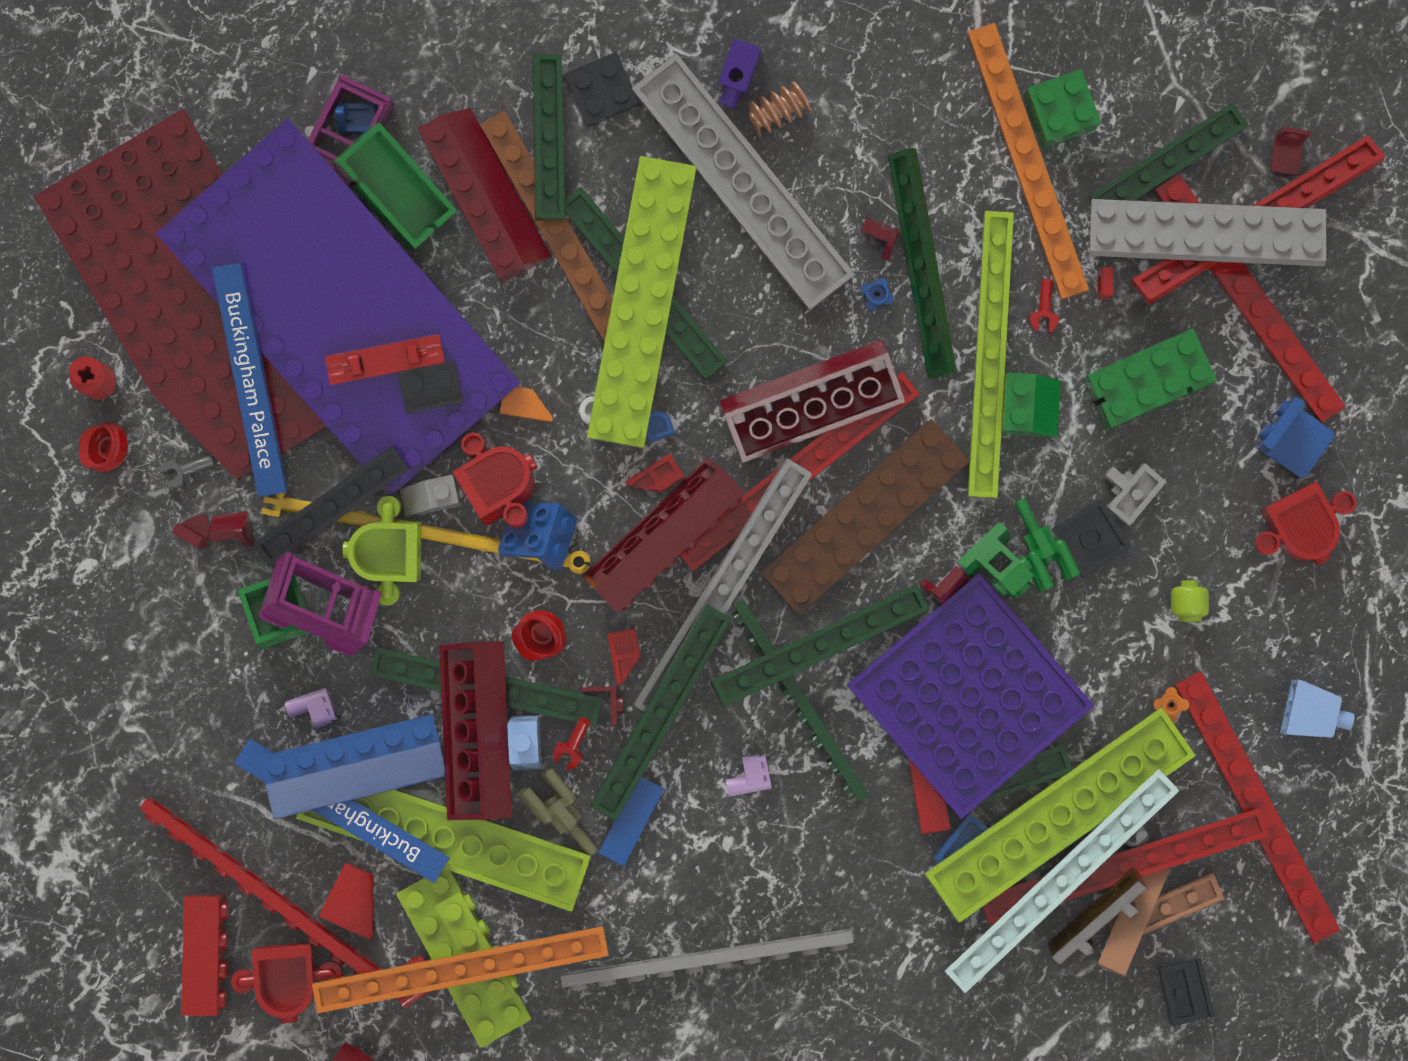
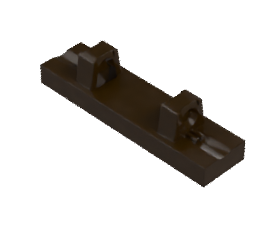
M1131 869L1048 943L1052 958L1061 964L1077 949L1088 956L1095 950L1093 941L1090 938L1113 917L1122 911L1129 918H1132L1139 911L1133 900L1147 889L1142 875L1136 869Z

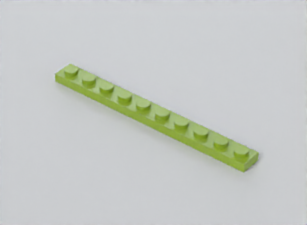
M984 212L967 497L997 499L1014 219V213Z

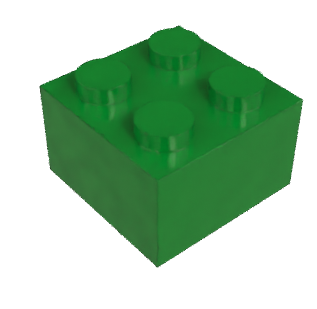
M1082 69L1028 87L1023 95L1042 149L1095 131L1101 123Z
M292 574L284 601L308 610L297 578ZM271 578L237 590L259 650L309 633L293 625L283 629L259 617Z

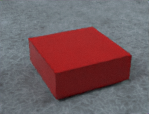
M1103 267L1097 273V299L1109 300L1113 296V267Z

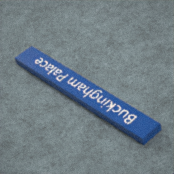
M243 262L213 267L212 272L257 494L260 497L285 493L288 491Z
M249 738L234 764L264 781L259 756L272 754L273 752ZM354 800L312 810L433 883L436 882L450 857Z

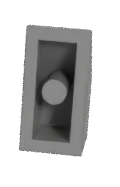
M454 475L425 480L399 489L405 518L462 506L457 479Z

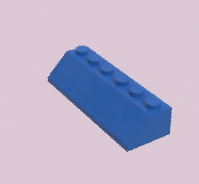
M433 714L259 756L273 819L445 777V767Z

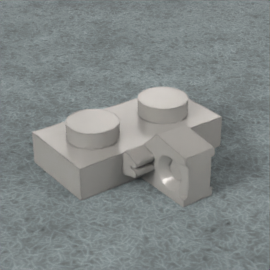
M1145 463L1141 464L1134 474L1127 471L1123 475L1115 467H1110L1103 477L1114 486L1111 492L1116 496L1107 505V508L1123 523L1130 526L1167 481Z

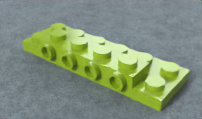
M443 869L435 883L423 878L396 893L431 959L493 948L488 938L491 935L489 927L484 919L478 920L474 913L477 906L469 893L466 895L463 893L452 871ZM515 975L448 988L480 1048L532 1019L516 989L520 985Z

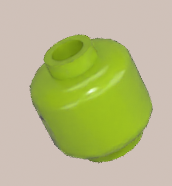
M1181 581V586L1174 587L1171 590V614L1178 617L1179 622H1202V617L1209 614V590L1199 586V581Z

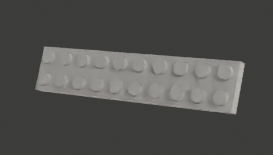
M677 53L632 87L637 98L691 165L697 166L696 171L809 311L855 276L854 272Z

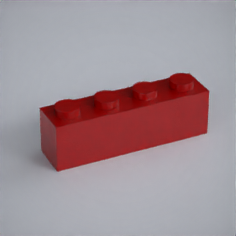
M188 895L184 897L181 1016H217L227 1006V991L223 990V979H226L228 975V962L223 961L224 949L228 948L229 941L228 931H224V920H227L229 917V903L225 902V895Z

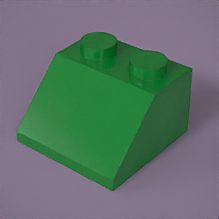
M1007 372L1004 376L1001 434L1057 438L1061 380L1036 374Z

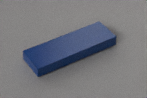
M641 777L618 819L614 821L598 853L625 866L664 788Z

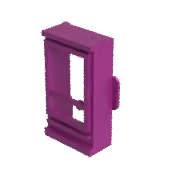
M339 74L338 81L308 141L347 186L353 190L352 187L356 182L348 183L331 164L337 156L317 147L323 134L331 136L349 146L355 142V140L350 141L326 129L335 113L336 107L341 102L346 91L379 106L369 126L370 128L378 122L384 127L395 105L391 98Z
M287 551L276 561L259 617L283 629L293 625L326 639L325 643L328 648L347 656H353L356 651L368 642L382 592L378 590L373 591L296 558ZM292 574L332 592L325 617L284 601ZM337 593L350 598L343 625L329 620Z

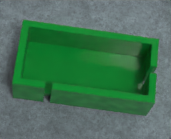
M380 122L372 125L331 162L348 183L356 182L352 188L408 250L416 249L434 232L432 229L439 228L457 211Z
M1193 328L1088 374L1083 378L1093 403L1102 397L1105 400L1104 403L1096 407V410L1106 431L1174 402L1185 395L1210 386L1217 381Z

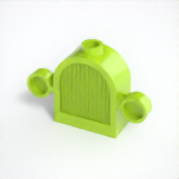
M387 495L378 501L377 511L382 517V521H375L362 526L352 535L350 541H344L343 558L349 559L353 570L367 580L381 581V585L377 588L378 591L382 592L379 602L386 606L396 603L400 598V588L394 582H418L421 580L422 522L394 521V517L400 514L402 505L400 500L393 495Z

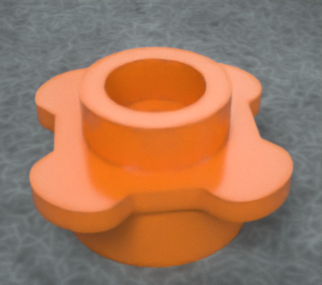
M1169 687L1160 699L1154 701V708L1156 710L1163 708L1171 721L1174 722L1182 711H1186L1189 708V702L1177 694L1176 688ZM1170 702H1173V703H1174V706H1173V707H1169L1168 704H1169Z

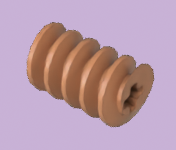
M790 82V92L784 86L780 87V97L774 91L769 92V101L764 96H760L758 99L759 106L754 101L748 103V115L758 137H762L761 127H764L769 133L772 132V122L781 128V118L783 117L791 123L793 112L799 118H802V108L804 107L811 114V107L807 97L796 82Z

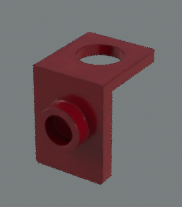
M1282 127L1275 134L1270 172L1298 176L1303 145L1311 136V131Z
M617 686L581 687V692L610 691L611 726H618V714H623V696L617 697Z

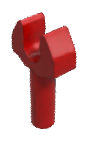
M1041 280L1039 309L1029 316V324L1034 333L1038 330L1040 318L1047 319L1048 334H1051L1058 325L1059 316L1053 314L1050 310L1053 280Z
M583 717L579 719L568 742H558L553 751L554 763L559 761L563 753H568L571 756V761L567 769L571 770L579 765L584 754L579 751L578 747L590 725L588 719Z

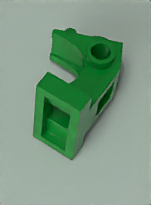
M999 521L958 560L962 571L970 578L980 569L985 570L995 580L992 585L1003 597L1006 595L1008 598L1013 596L1017 599L1032 586L1029 580L1034 577L1030 572L1033 570V567L1023 556L1018 559L1005 547L1012 538L1008 529ZM999 554L1011 563L1001 573L990 565Z

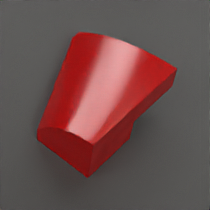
M346 862L319 916L371 940L374 935V874L350 862Z

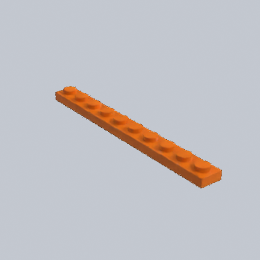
M992 23L968 31L967 37L1059 298L1063 300L1087 292L1089 288L996 24Z
M604 926L316 982L312 984L318 1014L609 956Z

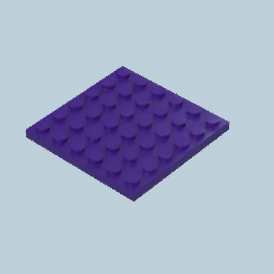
M980 573L847 684V687L960 819L966 816L1094 707V704Z

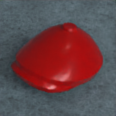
M103 422L87 429L82 434L79 443L80 462L85 468L98 472H107L116 468L124 461L128 453L129 444L122 427L114 422Z
M536 610L524 615L512 629L511 634L517 651L522 657L533 661L552 658L558 655L565 647L567 638L566 630L560 619L553 613L544 610Z

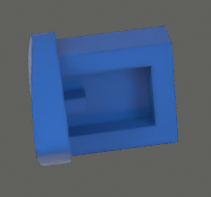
M339 102L335 110V117L340 135L348 136V134H363L366 132L376 114V105L373 103Z

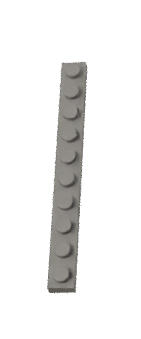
M785 459L634 702L635 707L644 711L704 604L706 603L726 614L812 473L790 459Z
M851 929L564 972L561 975L562 987H570V991L587 989V984L595 982L599 983V987L615 985L616 979L627 978L628 982L645 980V975L656 973L657 978L673 976L674 970L685 969L686 973H696L703 971V966L714 964L715 969L728 968L732 966V961L743 960L744 965L761 962L760 957L772 956L773 960L790 958L789 953L801 951L802 956L819 953L818 948L830 947V951H840L848 949L847 944L853 943Z

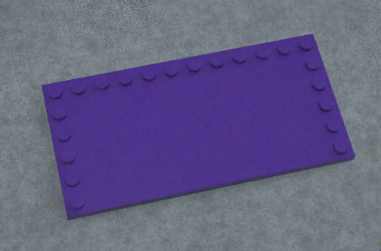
M289 118L284 120L156 233L218 304L212 268L243 262L261 353L362 466L395 445L411 468L382 488L388 495L396 493L520 384L519 380ZM440 334L445 362H456L464 402L406 414L398 372L330 385L324 356ZM360 357V366H361L362 370L364 371V369H363V364H362V359H361V357Z

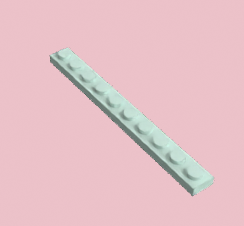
M1158 769L954 961L945 972L966 993L1176 795L1179 790Z

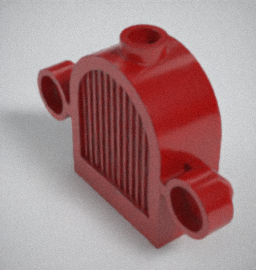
M478 433L467 434L462 439L461 447L468 457L474 459L454 470L453 474L485 526L504 517V520L510 527H523L528 521V512L522 504L529 499L535 485L533 471L538 468L531 455L528 453L523 456L516 449L503 446L486 451V443L481 435Z
M1316 481L1260 510L1271 532H1263L1256 537L1254 542L1255 549L1262 555H1271L1277 552L1280 547L1287 556L1298 561L1313 560L1316 566L1332 559L1330 552L1337 545L1340 536V526L1335 513L1339 515L1351 513L1357 504L1355 496L1351 492L1341 491L1336 493L1332 497L1331 503H1329Z
M310 942L261 946L251 950L253 972L249 969H241L235 972L231 978V986L238 993H247L254 988L257 1002L266 1013L280 1018V1023L282 1024L298 1022V1014L309 1007L314 1001L312 984L318 981L343 977V968L336 961H327L317 969L315 946Z

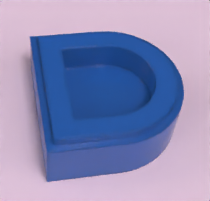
M662 411L651 412L646 436L648 444L676 435L672 422L666 413Z

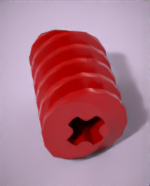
M84 356L72 362L68 369L70 382L74 389L92 399L102 400L108 398L116 388L117 379L113 370L92 357Z

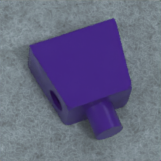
M733 38L718 82L721 87H724L719 100L720 104L735 109L739 95L747 96L763 54L760 47ZM736 72L743 74L739 82L731 80Z

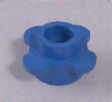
M879 278L871 284L865 283L862 285L861 293L866 297V307L869 310L873 311L880 305H890L893 302V295L889 293L886 279ZM879 292L880 295L876 297L874 293Z

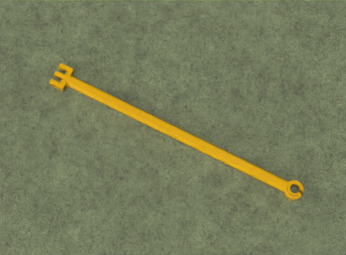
M287 492L276 494V499L264 497L263 503L272 504L274 508L273 510L262 508L261 514L281 518L283 511L297 513L312 502L286 497ZM351 510L336 522L364 526L375 521H382V517L380 515ZM394 518V521H405V520H400V519H395V518ZM422 524V539L500 554L498 548L501 539ZM584 551L568 553L563 567L570 568L576 574H583L589 570L590 566L584 564L578 568L573 563L576 557H582L584 562L591 563L587 553ZM518 557L541 562L538 558Z

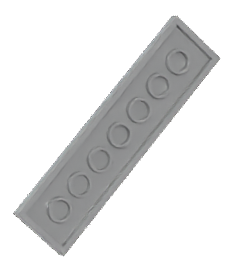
M1092 199L1089 256L1325 266L1326 209Z

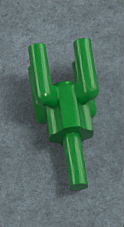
M1025 498L1016 501L1015 505L1029 532L1028 535L1022 537L1029 551V554L1024 558L1033 567V570L1030 572L1034 575L1032 579L1039 594L1054 587L1045 565L1056 561L1065 581L1081 574L1066 542L1063 539L1055 541L1048 525L1039 528Z

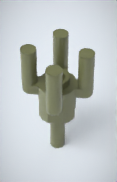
M545 768L539 775L554 794L544 802L539 799L530 787L524 786L517 794L539 821L551 823L560 835L568 830L588 855L593 854L598 848L577 824L582 815L573 805L576 800L575 795L553 768Z

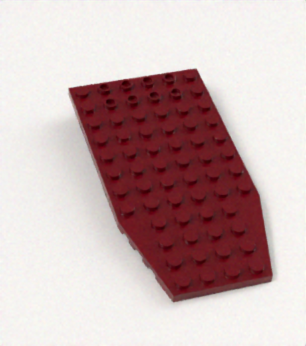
M181 109L33 197L152 395L239 480L252 472L253 469L220 306L156 235L160 229L223 175L184 109ZM261 353L280 451L283 454L327 428V426Z

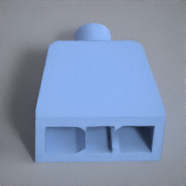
M1292 680L1280 734L1333 738L1336 727L1351 730L1354 723V713L1340 710L1342 703L1340 696L1305 681Z
M510 715L507 728L509 764L512 770L542 769L540 715Z

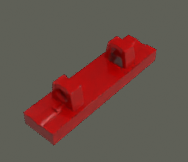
M440 334L324 356L330 385L446 363ZM360 357H361V359H362V364H363V369H364V371L362 370V368H361V366H360Z

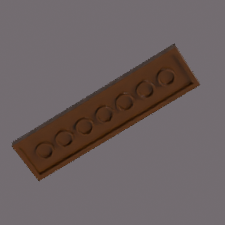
M930 419L761 572V575L800 616L965 467L970 460L939 426Z

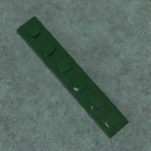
M533 53L535 221L563 222L565 219L562 55Z
M1232 102L1090 195L1089 199L1090 201L1092 199L1136 201L1246 129L1249 125Z

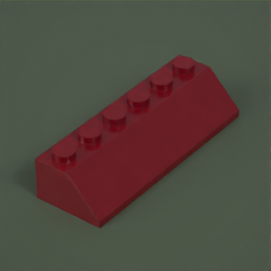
M471 108L442 114L417 128L501 284L552 257Z
M882 339L720 400L723 414L743 463L905 402L889 353Z
M706 458L582 577L617 613L621 609L629 608L635 601L634 597L642 589L650 588L655 583L656 576L662 570L671 568L676 563L677 556L684 550L692 548L697 543L698 536L705 530L713 528L719 522V516L726 510L733 509L740 502V497L745 492L722 467Z
M504 641L439 645L447 820L511 818L512 800Z

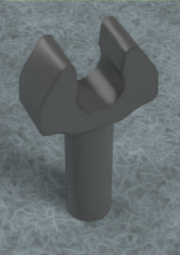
M212 455L184 465L177 463L174 459H170L162 465L159 471L166 473L175 470L177 472L176 478L165 482L164 485L179 489L185 486L187 475L214 466L215 462Z

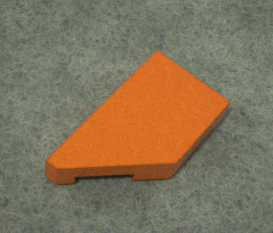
M516 387L502 399L500 414L553 423V417L533 389Z

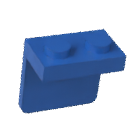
M1294 397L1289 401L1284 400L1274 413L1277 415L1276 419L1271 425L1267 423L1259 433L1258 438L1261 440L1255 448L1296 477L1305 478L1333 440L1334 432L1302 410L1306 403Z
M525 502L522 505L528 512L527 523L521 528H512L506 523L498 552L505 557L538 558L551 570L562 571L568 555L571 538L576 529L577 518L560 503Z

